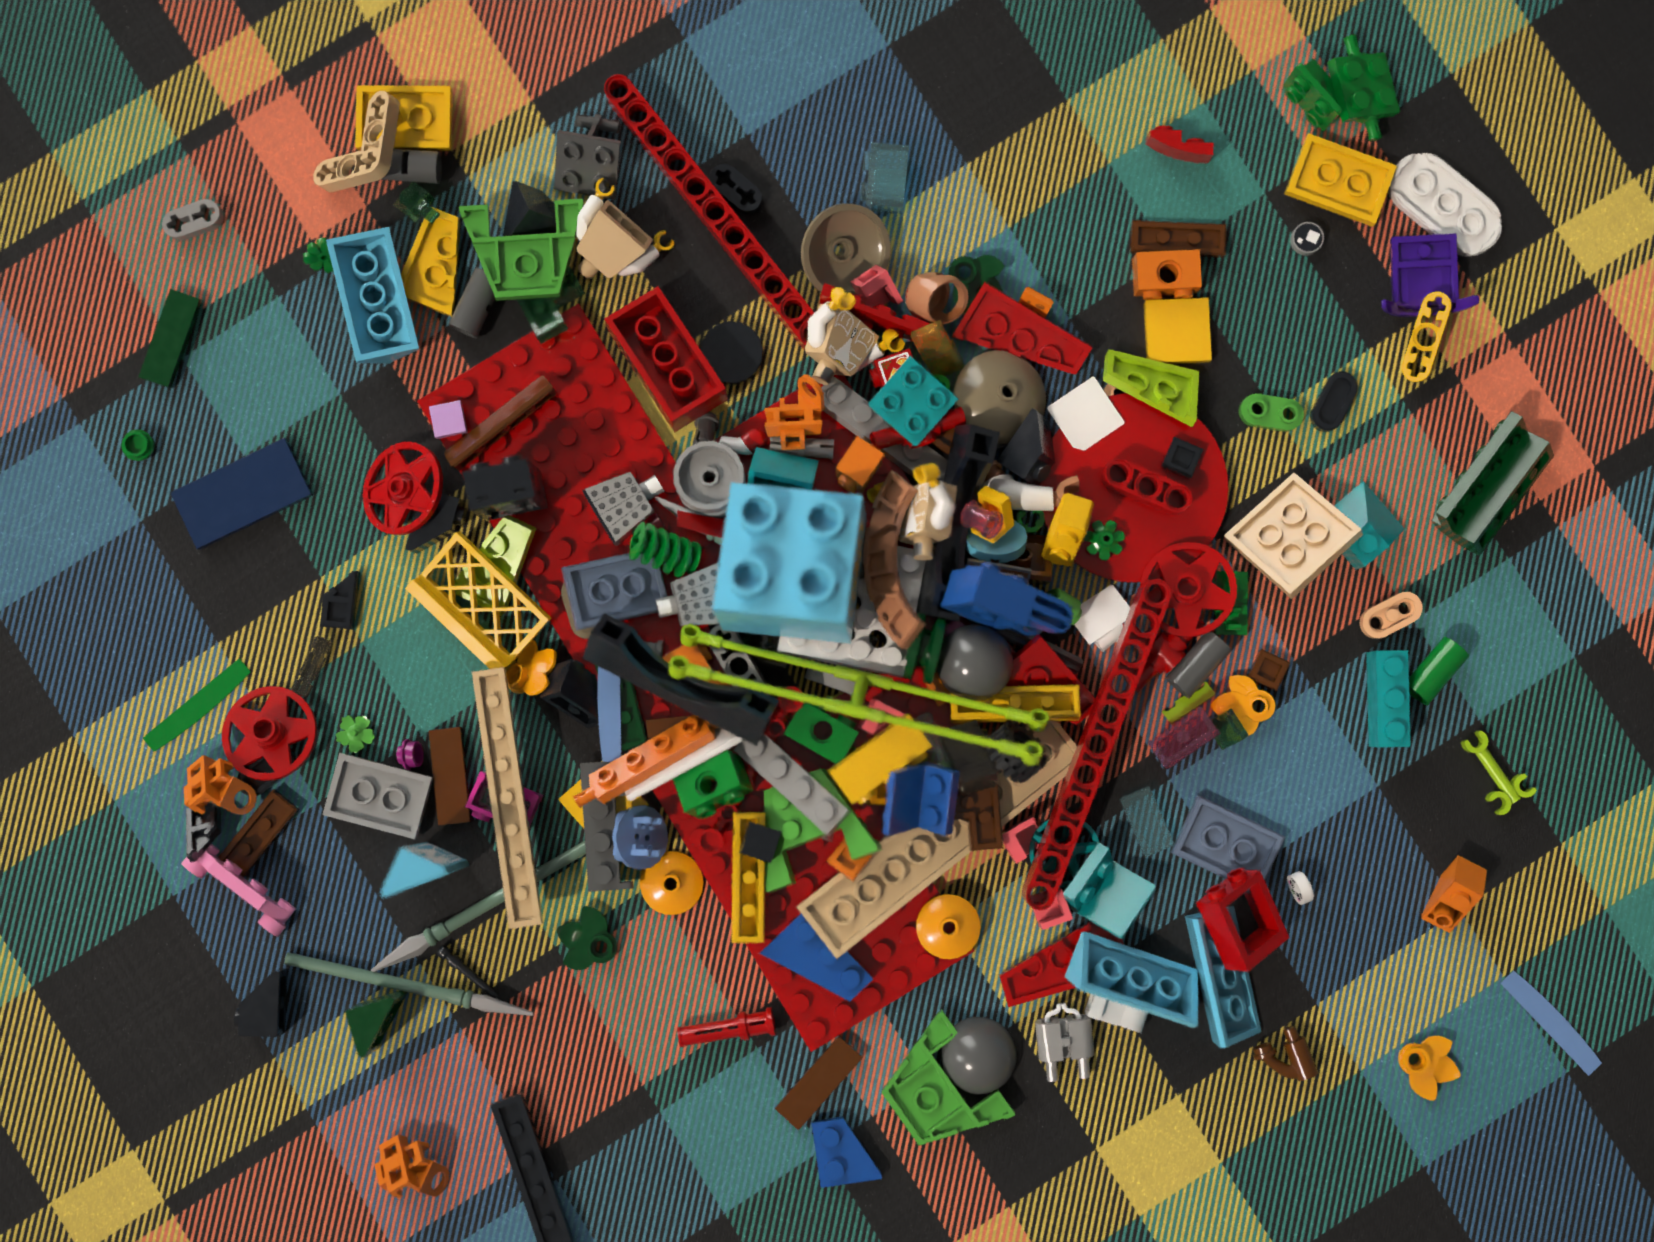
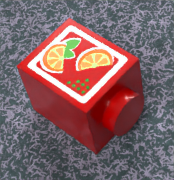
M910 348L872 362L874 368L870 369L869 373L875 388L879 386L882 388L909 356L913 358Z

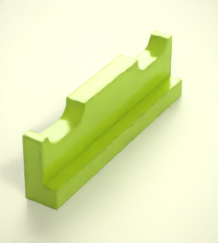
M1207 681L1204 682L1205 686L1196 691L1190 699L1182 696L1174 702L1175 706L1168 711H1162L1170 725H1173L1216 695Z

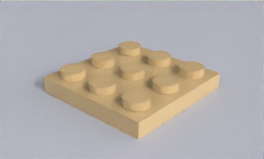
M1293 473L1229 530L1224 537L1234 549L1288 597L1293 599L1354 544L1363 533L1361 528L1297 474Z

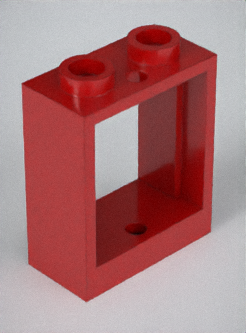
M1234 869L1227 874V878L1223 882L1207 889L1206 895L1196 902L1226 970L1249 972L1290 938L1260 870ZM1244 893L1259 928L1242 941L1226 906Z

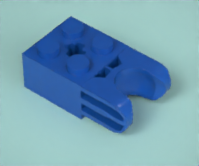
M982 563L981 566L968 565L964 569L952 570L941 604L942 608L992 629H1010L1025 636L1039 635L1042 630L1048 633L1065 632L1072 623L1073 613L1069 604L1027 585L1028 581L1025 578L1016 575L1007 576L1000 573L1001 569L996 565Z

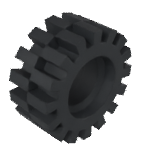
M1011 720L1007 721L988 738L996 741L1003 739L1023 745L1027 742H1036L1038 744L1041 742L1039 737L1034 738V732L1031 729L1027 731L1025 724L1021 723L1019 725L1018 721L1015 720L1012 722ZM986 747L987 752L992 753L989 756L991 761L997 762L995 767L998 770L1002 769L1004 771L1003 775L1006 778L1011 776V781L1024 783L1047 764L1045 762L1047 755L1043 753L1037 765H1028L1022 761L1021 757L998 752V749Z

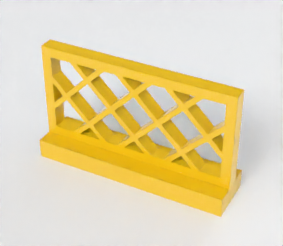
M457 531L423 572L405 588L489 669L506 667L507 671L516 662L517 657L552 619L460 531ZM458 542L467 550L468 563H453L452 549ZM453 567H468L469 585H455ZM475 567H485L490 572L491 584L476 585ZM436 568H447L448 585L439 586L429 576ZM470 589L471 607H461L456 602L455 590ZM476 589H491L492 607H478ZM498 589H508L513 594L514 606H499ZM530 610L540 619L533 628H522L521 611ZM493 611L494 629H484L479 624L478 612ZM499 611H514L515 628L501 629ZM502 633H516L517 647L511 654L502 646ZM522 633H528L523 639Z

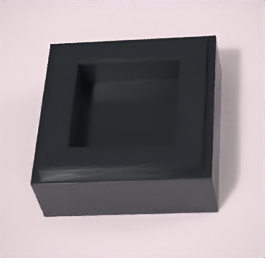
M1173 437L1161 468L1191 479L1203 449Z
M749 822L739 853L771 863L781 832Z

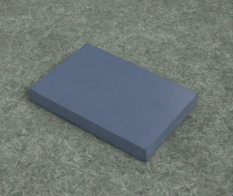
M629 553L562 567L561 571L576 631L595 627L604 613L620 621L658 613L655 599L667 596L661 568H652V559L647 565L641 564V554L633 561L629 559Z
M1197 795L1170 853L1225 879L1230 871L1237 868H1245V870H1260L1264 880H1266L1285 836Z

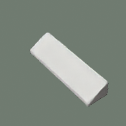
M720 727L716 728L715 740L625 791L628 801L638 798L742 742V739Z

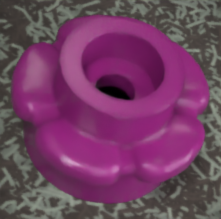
M405 739L402 745L397 748V761L399 764H403L405 770L420 767L423 763L424 751L419 741L413 742L410 739Z

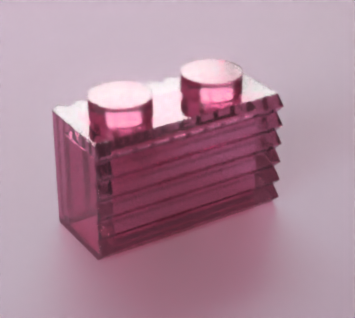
M1198 707L1197 711H1192V715L1187 714L1186 719L1181 718V722H1176L1175 726L1171 725L1170 730L1165 729V733H1160L1159 737L1155 736L1154 741L1149 740V746L1163 766L1169 769L1221 733L1205 710Z

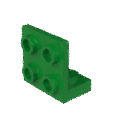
M1314 59L1310 60L1305 66L1302 63L1298 64L1283 84L1285 94L1292 103L1299 104L1306 112V118L1312 126L1319 127L1325 132L1341 118L1340 113L1342 112V108L1336 101L1331 78Z

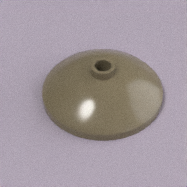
M842 203L823 210L812 220L802 241L801 261L808 280L820 292L822 291L823 284L827 283L834 286V288H843L846 293L850 292L857 295L850 281L875 265L887 270L891 253L889 234L881 219L873 211L861 205ZM837 244H840L841 250L838 254H835L834 248Z
M988 351L974 357L962 368L954 386L953 394L958 398L954 406L955 408L962 407L966 417L965 425L972 424L1000 432L998 444L1001 445L1010 442L1032 408L1041 415H1044L1046 393L1040 375L1027 360L1007 351ZM1002 388H1007L1010 391V397L1003 395Z

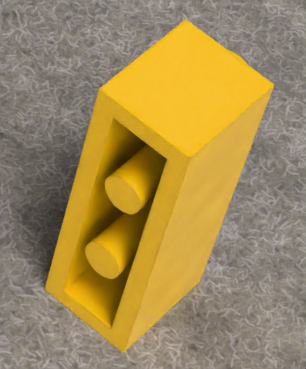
M909 714L902 716V718L913 720ZM890 724L828 769L827 772L851 804L858 801L861 805L876 794L873 790L882 782L887 785L891 771L901 769L908 763H911L912 766L917 765L928 756L926 750L932 747V745L921 730Z

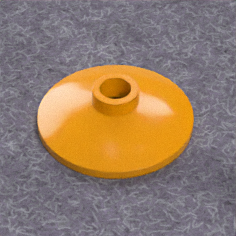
M666 851L657 864L651 868L643 869L641 873L640 890L644 900L652 909L665 915H677L688 911L697 903L703 891L704 880L702 871L694 859L682 852ZM667 878H674L676 880L677 886L675 889L669 890L666 888L665 881Z
M944 894L932 898L922 907L917 917L916 931L920 943L929 953L939 958L954 959L967 954L975 946L980 935L981 926L977 911L970 902L957 895ZM946 922H953L955 924V930L950 934L943 931V925Z

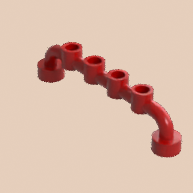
M790 686V687L784 688V689H787V690H792V691H796V692L802 693V692H801L798 688H796V687ZM778 696L780 709L774 719H771L765 734L776 742L777 738L784 735L786 731L785 724L791 713L800 710L804 702ZM774 722H779L782 725V731L775 735L771 733L770 726ZM748 764L746 772L751 786L754 788V779L758 772ZM742 801L720 807L718 811L719 817L714 826L701 832L697 843L699 849L704 854L714 855L721 851L724 846L723 834L730 822L733 821V817L726 818L723 815V809L726 806H730L734 809V812H739L738 808Z

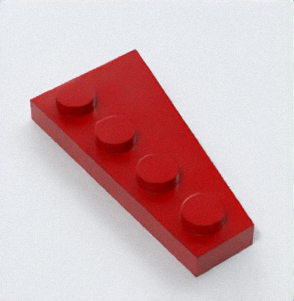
M984 282L952 337L960 340L973 342L989 349L1007 351L1019 358L1022 357L1074 375L1077 374L1093 348L1083 340L987 282Z
M827 283L823 284L820 294L821 304H824L826 301H832L831 292L834 286ZM851 293L855 298V304L848 311L871 330L884 333L888 329H894L898 333L897 338L913 341L914 345L921 349H939L944 328L907 314L903 315L902 318L895 317L896 312L891 310V308L881 304L869 307L861 301L862 297Z
M1090 921L999 974L1008 1007L1076 988L1065 977V974L1083 931L1124 944L1123 939L1117 938Z

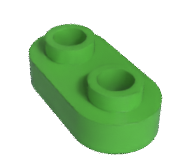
M1252 394L1246 397L1239 406L1241 420L1246 425L1257 428L1289 432L1297 428L1304 418L1302 406L1297 401L1288 398ZM1253 404L1261 406V414L1258 415L1252 411ZM1284 409L1292 411L1293 418L1291 420L1284 417Z

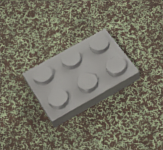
M339 753L322 815L417 839L433 777Z

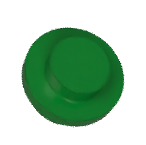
M132 430L122 440V451L131 460L144 461L154 451L155 445L152 436L143 430Z

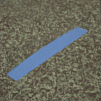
M598 667V722L602 761L612 762L621 757L620 677Z
M1514 970L1501 982V985L1588 1076L1602 1064L1571 1024Z

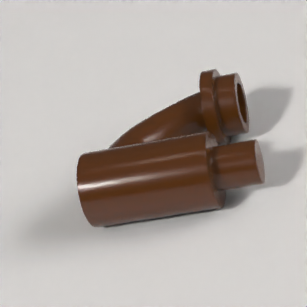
M1295 1026L1283 1029L1287 1039L1283 1045L1291 1064H1286L1274 1056L1277 1050L1272 1046L1271 1042L1262 1043L1253 1048L1254 1060H1262L1283 1077L1304 1081L1319 1074L1305 1036H1299Z

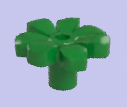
M322 237L317 240V244L312 242L307 245L308 252L303 253V261L305 264H310L311 269L320 270L323 266L326 273L334 272L327 247V238Z
M1100 520L1093 522L1092 528L1094 531H1087L1084 537L1085 541L1091 542L1086 548L1087 552L1090 555L1099 552V559L1103 561L1110 558V552L1118 555L1122 551V547L1118 542L1125 539L1124 532H1115L1117 524L1112 520L1107 521L1105 526H1103Z

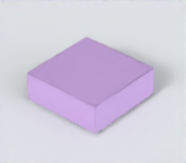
M460 400L429 406L436 439L468 433L463 405Z

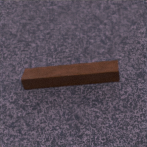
M543 375L537 378L447 449L444 455L449 464L457 471L463 469L553 398L557 393Z

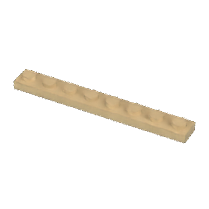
M506 667L472 672L509 929L539 925L543 923Z

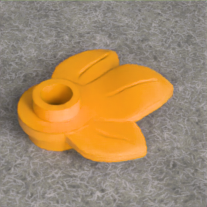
M532 640L518 656L517 663L511 665L506 672L510 691L516 694L525 692L530 696L542 693L549 685L547 675L556 664V650L545 649L538 651L536 641Z
M1244 675L1230 676L1229 687L1231 691L1219 695L1211 703L1210 707L1218 716L1230 720L1228 737L1234 739L1248 737L1257 730L1260 722L1268 720L1274 714L1276 703L1270 693L1258 689L1253 679ZM1256 700L1264 702L1265 709L1262 712L1254 710L1253 703Z
M1438 1035L1430 1036L1420 1044L1409 1043L1400 1050L1398 1055L1400 1068L1409 1074L1410 1087L1416 1094L1427 1100H1436L1437 1083L1449 1082L1459 1078L1461 1075L1456 1064L1446 1056L1453 1042L1445 1037ZM1417 1053L1418 1062L1410 1064V1055Z

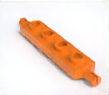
M694 714L589 774L590 787L574 795L575 802L581 808L595 798L602 804L610 801L715 740V729L718 726Z

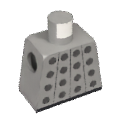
M629 472L586 488L582 492L612 543L618 546L634 533L636 527L655 513L649 500L663 493L664 489L655 475L638 484L633 474Z
M719 563L670 582L673 595L655 599L659 618L677 614L680 626L687 624H719L712 609Z

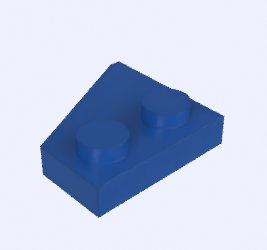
M844 1117L812 1121L821 1188L882 1179L880 1169L868 1155L865 1147L857 1139Z

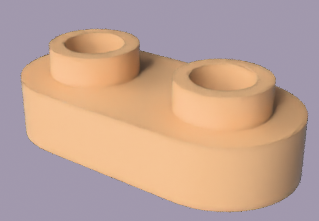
M1398 593L1363 612L1360 617L1361 631L1372 639L1386 637L1415 622L1421 616L1422 602L1414 593ZM1400 603L1407 605L1408 611L1406 614L1400 613ZM1373 617L1378 618L1380 621V626L1377 629L1371 626V619Z

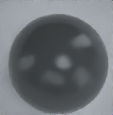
M981 624L964 625L953 630L944 638L936 667L942 684L953 695L975 701L986 700L1002 691L1010 680L1014 664L1013 654L1007 640L995 629Z
M970 1017L955 1024L954 1027L958 1033L940 1050L942 1068L951 1082L960 1090L971 1094H987L1001 1088L1012 1076L1017 1061L1016 1046L1009 1031L999 1022L986 1017Z

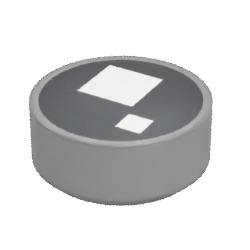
M1312 222L1301 223L1291 234V246L1298 254H1314L1324 242L1322 229Z

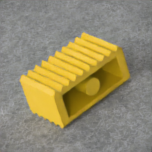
M1069 493L1063 494L1046 535L1041 554L1043 559L1057 565L1072 566L1087 533L1094 506L1091 500Z

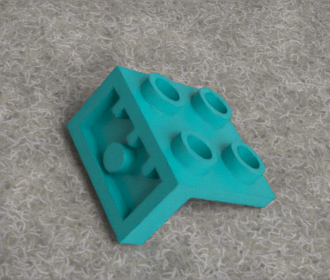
M909 356L869 402L868 406L909 443L917 446L954 405L958 398Z
M1098 843L1063 895L1069 909L1117 938L1122 939L1156 888L1151 882L1114 862L1110 849Z

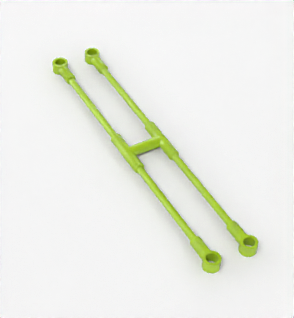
M687 624L681 629L680 641L687 647H694L698 644L718 649L723 647L834 674V677L855 682L851 700L847 702L830 697L824 699L714 672L711 668L689 663L688 659L683 656H674L670 660L669 674L676 679L689 676L701 680L710 681L712 679L822 706L825 707V710L877 723L884 721L998 749V752L1021 757L1022 761L1028 765H1037L1042 757L1043 748L1036 742H1027L1023 745L1003 739L996 741L886 714L884 710L863 706L868 685L889 691L895 689L1005 716V719L1028 724L1029 728L1036 732H1041L1047 727L1049 715L1043 709L1037 708L1032 711H1026L1010 706L1004 708L893 681V678L841 665H836L835 667L724 640L722 636L702 632L694 624Z

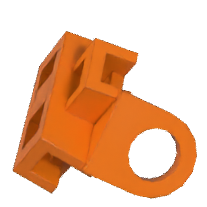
M804 374L798 379V404H785V399L779 398L780 407L764 408L767 422H765L768 437L780 436L781 450L805 449V435L821 434V412L825 409L823 390L813 377ZM806 383L810 384L813 387V389L816 392V395L809 391V389L806 386ZM785 418H799V421H786ZM800 437V441L786 442V438Z
M202 755L187 768L188 784L184 786V804L194 812L205 813V805L211 801L232 813L244 815L254 808L256 793L247 783L228 775V772L234 766L231 762L222 758L216 761ZM245 790L249 797L248 803L243 808H238L234 803L235 795L239 791Z
M396 1135L378 1145L381 1161L374 1164L378 1185L388 1191L389 1194L399 1199L403 1197L401 1189L406 1186L431 1197H436L445 1190L449 1181V1171L445 1166L424 1158L423 1151L430 1148L429 1143L416 1140L409 1144L407 1136ZM401 1168V1172L396 1173V1170ZM441 1172L440 1184L435 1189H432L431 1184L434 1176Z

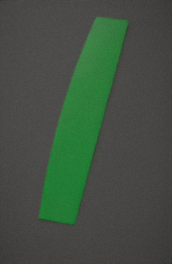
M240 658L237 659L143 737L144 741L153 752L160 749L211 711L251 671Z

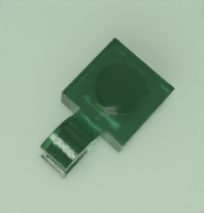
M412 182L409 187L405 188L393 204L414 223L422 216L432 224L440 215L430 206L436 199L415 182Z

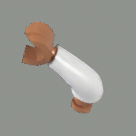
M994 460L981 487L982 489L986 485L998 492L1005 493L1010 497L1012 510L1054 511V507L1058 508L1063 494H1072L1079 491V479L1077 475L1067 478L1059 484L1056 491H1053L1052 487L1015 481L1011 475L1005 474L1004 470H1002V465L997 460Z

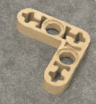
M379 91L372 96L367 108L361 150L322 161L314 171L313 180L316 185L328 192H335L378 181L387 175L392 162L400 103L395 97L386 91ZM382 131L380 138L376 141L378 134ZM355 165L354 170L349 175L351 168Z

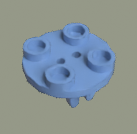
M646 805L631 806L617 813L612 834L614 858L633 869H647L657 864L664 855L668 843L667 826L663 817L654 808Z

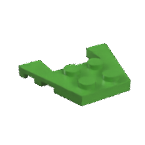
M583 199L554 200L556 233L491 237L488 204L459 206V212L496 301L560 297L576 239L578 214L584 206Z
M822 768L810 772L809 774L851 811L834 831L842 829L851 859L858 860L881 851L882 847L877 839L872 837L866 829V824L855 814L847 803V798L828 772ZM775 787L764 791L765 827L781 832L772 862L765 861L766 893H772L796 883L787 856L788 850L826 836L822 830Z
M940 1010L881 1090L919 1146L956 1135L961 1131L974 1127L979 1128L1001 1119L1005 1120L1016 1115L998 1089L970 1108L933 1056V1053L950 1042L958 1032L943 1010Z

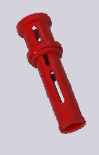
M767 1007L766 1011L750 1014H746L745 1011L740 1012V1014H737V1018L677 1027L680 1047L740 1037L741 1040L747 1041L751 1036L763 1034L776 1036V1024L772 1007ZM765 1022L764 1024L752 1025L755 1023ZM723 1029L722 1031L697 1035L701 1032Z

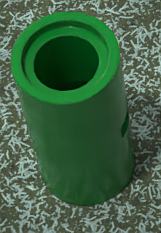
M1443 637L1409 677V694L1420 703L1428 706L1469 658V654L1455 641L1448 637Z

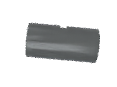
M393 149L390 170L380 180L439 184L442 176L441 153Z
M475 267L448 323L452 328L473 338L478 337L489 314L486 308L492 307L496 299L483 269Z
M1213 632L1207 633L1195 643L1165 679L1178 692L1190 699L1232 650Z

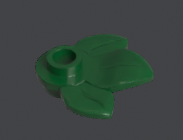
M983 255L976 259L961 256L951 263L949 275L958 278L968 290V303L963 313L966 314L984 282L1002 291V287L995 277L1001 273L1005 265L998 258L991 255ZM968 267L971 270L970 276L961 278L959 276L960 268ZM954 285L952 297L956 304L958 301V290Z
M584 906L582 908L580 922H569L559 926L556 930L561 942L570 950L566 954L563 964L571 969L584 970L594 962L606 963L617 952V941L608 932L607 919L593 907ZM598 941H604L607 944L606 952L601 953L596 949Z

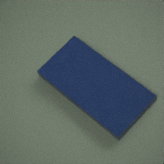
M282 438L170 492L198 550L313 496L286 438Z

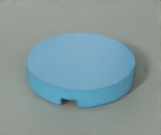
M979 518L973 519L970 522L965 550L971 556L982 561L991 562V559H999V563H1007L1018 559L1025 552L1028 536L1025 528L1014 520V526L995 543H990L971 533L970 526Z

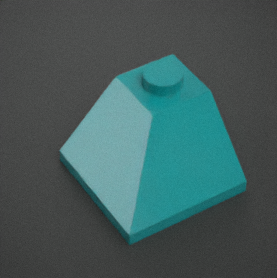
M1364 481L1334 505L1362 529L1363 535L1342 553L1355 570L1366 567L1386 550L1405 529Z

